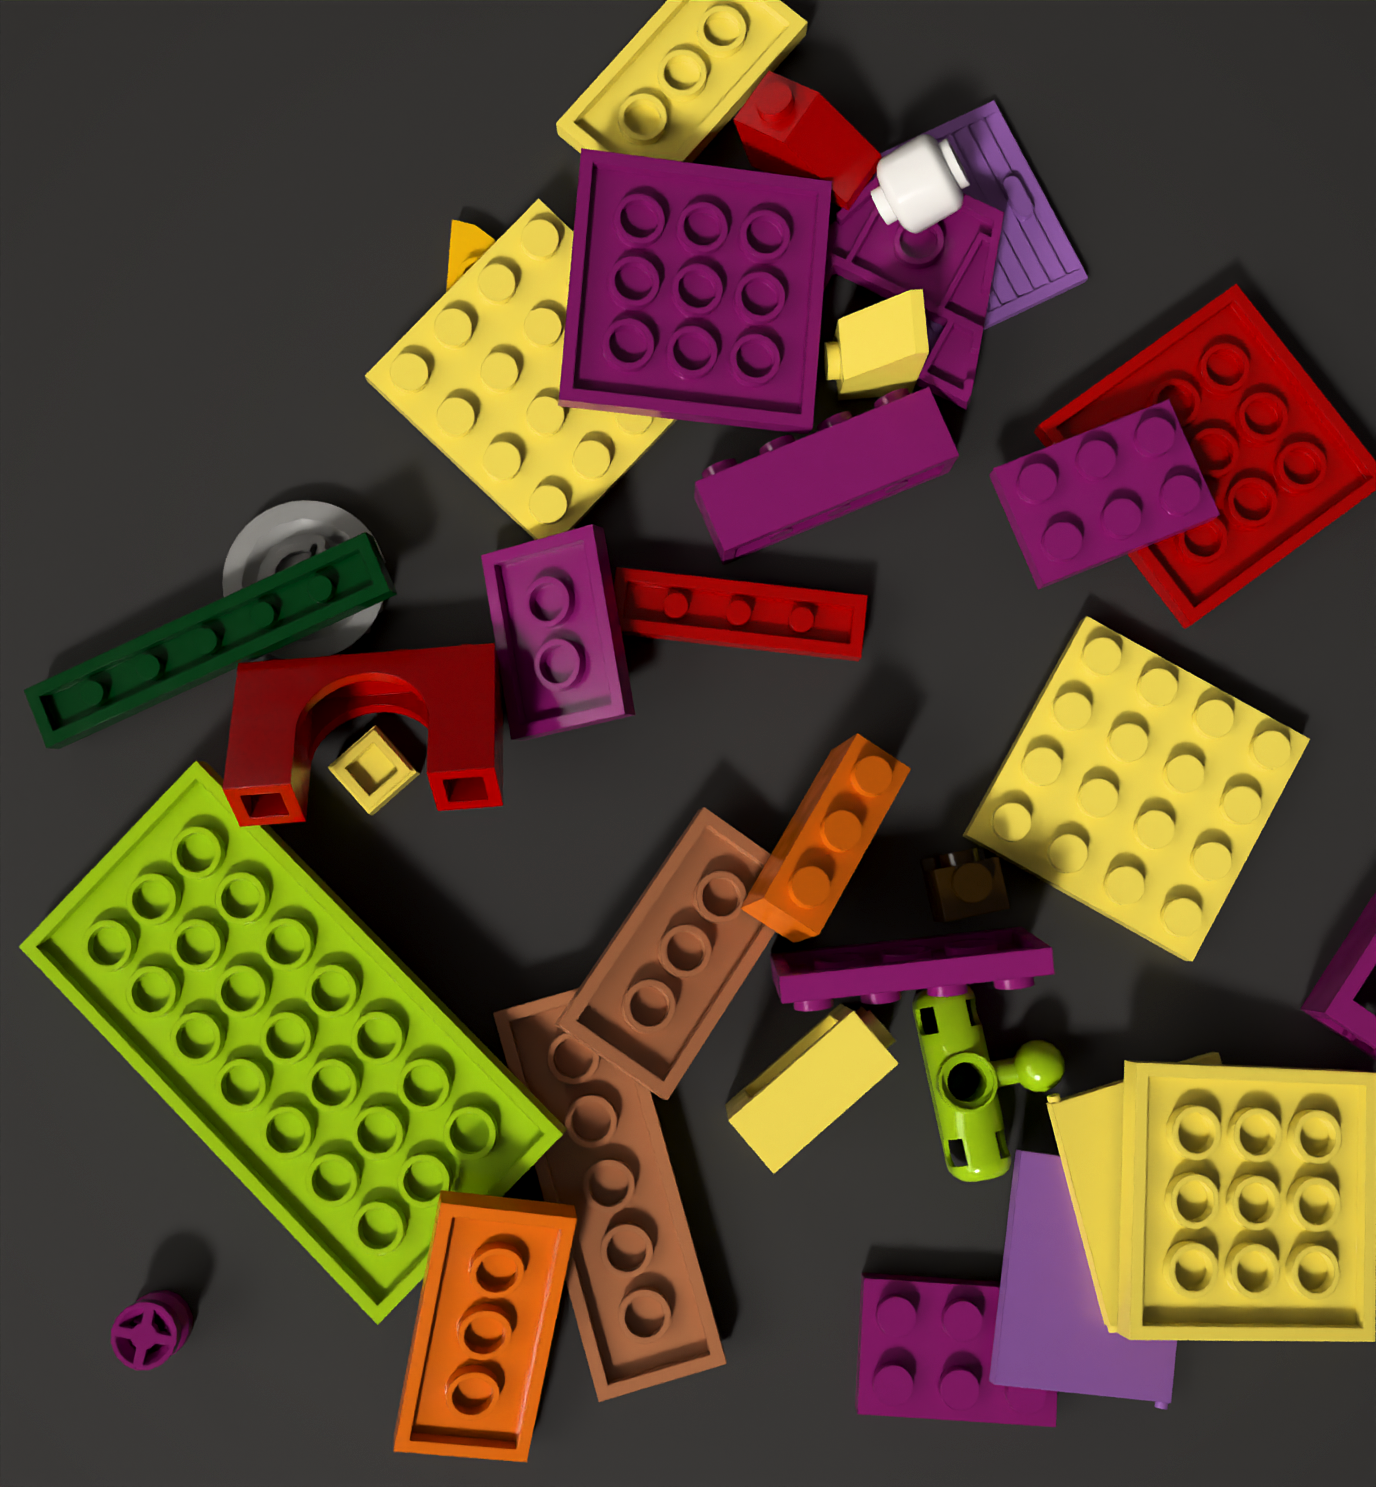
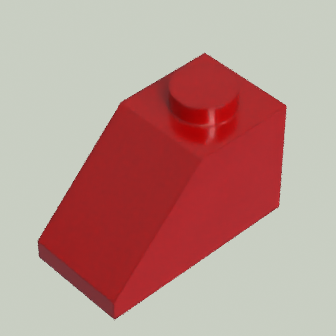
M771 71L766 73L733 119L751 166L766 173L832 181L831 203L848 211L876 173L877 164L882 158L881 154L819 92Z

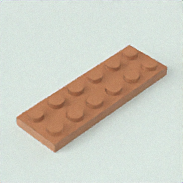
M578 987L494 1012L493 1015L508 1069L567 1128L565 1133L536 1161L534 1166L544 1202L575 1205L577 1222L565 1280L597 1398L601 1402L727 1364V1360L652 1092L555 1025L579 989Z

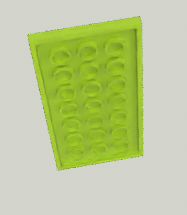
M196 760L21 943L19 948L378 1325L424 1278L440 1190L502 1197L565 1133L567 1128L269 825L240 827L223 791L224 779L206 761Z

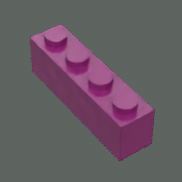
M926 387L910 394L908 388L897 389L879 398L874 403L875 409L855 417L852 416L850 411L835 414L819 423L816 427L818 431L796 441L793 435H785L762 446L759 449L760 455L740 464L737 463L735 458H730L706 468L701 473L703 479L695 481L694 498L722 564H727L949 473L959 457V453L930 388Z

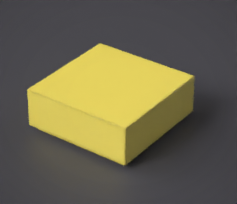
M376 725L328 766V769L370 815L378 812L420 774Z

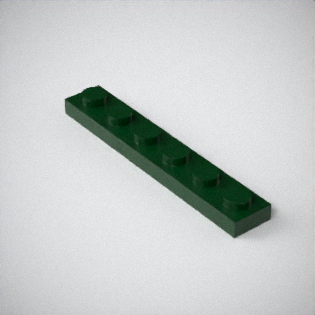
M364 532L24 689V693L46 748L61 749L238 668V663L251 662L391 598L397 595V592L374 537Z

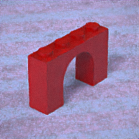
M495 643L461 644L449 647L411 650L397 649L386 652L334 654L322 657L270 659L267 661L238 663L223 791L240 827L306 822L310 769L316 749L322 740L339 725L355 717L377 712L402 714L417 720L428 729L427 776L437 811L503 806V686Z

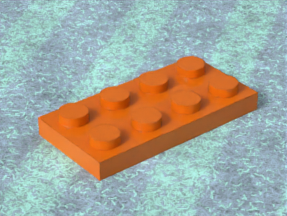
M440 1190L394 1431V1452L527 1462L577 1222L575 1205Z

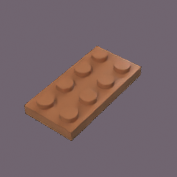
M707 808L699 809L555 1025L661 1099L668 1100L776 932L740 909L771 854Z

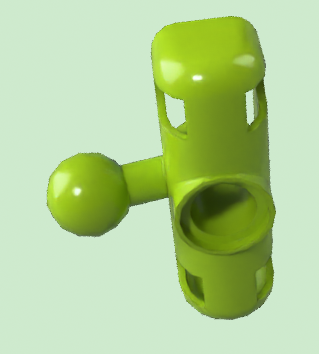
M968 986L967 993L950 997L929 996L927 989L915 995L912 1008L947 1168L954 1177L964 1182L984 1181L1002 1176L1010 1168L1011 1154L1004 1135L1005 1126L997 1095L998 1087L1020 1083L1024 1088L1033 1092H1046L1055 1088L1061 1082L1065 1072V1061L1061 1052L1053 1044L1044 1040H1032L1024 1043L1016 1051L1014 1057L990 1062L982 1023L978 1018L976 1010V997L972 989ZM966 1000L968 1001L973 1026H971ZM933 1007L938 1033L925 1034L920 1009ZM965 1062L975 1069L978 1076V1086L969 1098L958 1100L950 1093L947 1078L955 1065ZM995 1132H997V1136H998V1140H999V1145H1000V1149H1001V1156H1002V1158L1000 1157V1152H999V1148H998V1143H997V1139H996V1134H995ZM962 1139L967 1165H954L948 1140Z

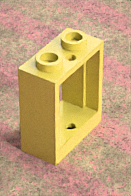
M839 1004L725 1104L728 1121L772 1173L775 1174L899 1064L887 1050L896 1040L871 1011H866L861 1006L854 1012L850 1008Z

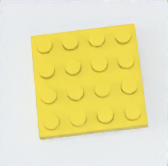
M539 198L365 375L367 382L534 540L572 530L677 421L676 419L558 406L573 231Z
M1086 616L1080 620L962 836L1182 960L1193 961L1310 739Z
M1124 1060L1118 1334L1129 1340L1375 1342L1376 1072L1345 1069Z

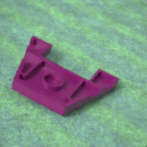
M876 176L864 187L849 211L842 208L835 215L836 220L828 228L824 290L833 274L854 282L886 299L908 290L923 289L926 318L944 326V329L923 365L917 380V386L923 389L929 387L932 393L967 409L971 402L1004 212L963 193L964 202L957 212L920 233H911L904 229L898 220L890 225H887L883 220L870 191L880 186Z

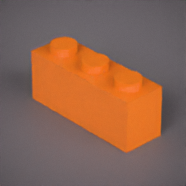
M858 733L832 749L740 909L793 943L819 935L911 768Z

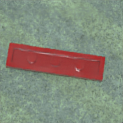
M616 567L614 592L622 635L858 662L861 659L868 595Z

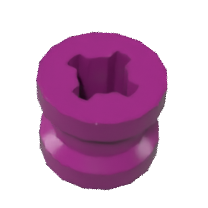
M155 1290L143 1295L135 1303L126 1307L116 1317L111 1329V1346L115 1356L125 1366L135 1370H151L165 1363L188 1341L192 1332L193 1315L188 1303L179 1294L169 1290ZM156 1316H158V1320L162 1323L163 1328L167 1329V1332L160 1331L159 1326L155 1323Z

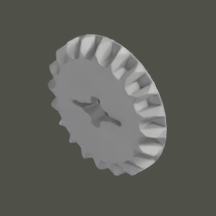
M301 500L277 505L264 511L249 522L233 542L226 557L223 570V596H228L359 534L367 532L372 535V533L351 513L329 503ZM375 539V542H376L377 547H378V549H379V551H380V554H381V556H382V558H383V561H384V563H386V561H385V559H384V557H383V554H382V552H381V550H380V548H379V546H378V543H377V541H376V539ZM383 601L268 654L276 658L296 659L331 656L342 651L351 650L357 640L363 635L370 633L375 618L383 611Z

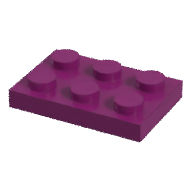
M1169 399L995 467L989 474L1038 590L1208 523L1220 515Z
M591 524L481 555L511 740L525 741L636 715L604 528Z
M861 1273L855 1395L857 1414L1056 1427L1057 1391L994 1385L989 1381L1000 1281Z

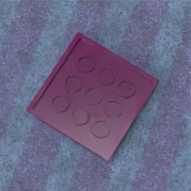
M581 148L558 406L809 434L813 428L832 181Z

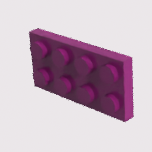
M1022 926L770 953L772 979L781 1003H794V1010L797 1011L829 1009L834 1006V998L860 996L861 1002L865 1004L891 1003L901 999V991L927 988L929 996H957L968 992L967 984L994 981V987L997 989H1023L1034 986V977L1055 975L1052 947Z

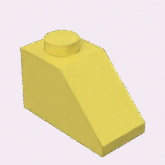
M923 289L908 290L838 319L833 342L824 343L826 380H836L838 400L882 397L901 388H908L910 394H912L929 354Z

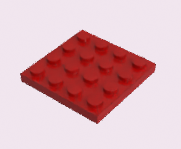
M1237 284L1230 287L1044 420L1034 431L1046 448L1160 402L1170 400L1220 515L1208 523L1127 555L1184 629L1201 619L1376 491V460Z

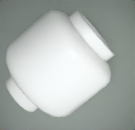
M922 134L879 160L877 164V178L880 186L870 191L887 225L898 220L904 229L917 234L957 212L964 202L962 189L968 187L970 182L949 140L946 138L938 143L931 135Z

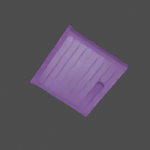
M994 100L923 133L931 135L938 143L946 138L949 140L970 182L968 187L962 189L964 194L1004 212L984 330L1087 281L1088 276ZM912 139L880 153L881 156H886ZM877 171L871 178L869 183L877 176ZM926 318L930 354L944 326Z
M1016 1149L989 1381L994 1385L1155 1401L1154 1406L1156 1408L1168 1409V1403H1171L1177 1340H1129L1117 1332H1108L1107 1325L1104 1324L1060 1155Z

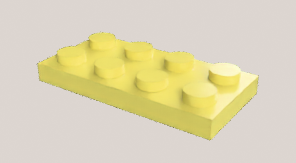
M667 0L556 122L557 133L579 153H581V148L692 163L745 104L768 71L774 72L806 36L808 22L781 0Z

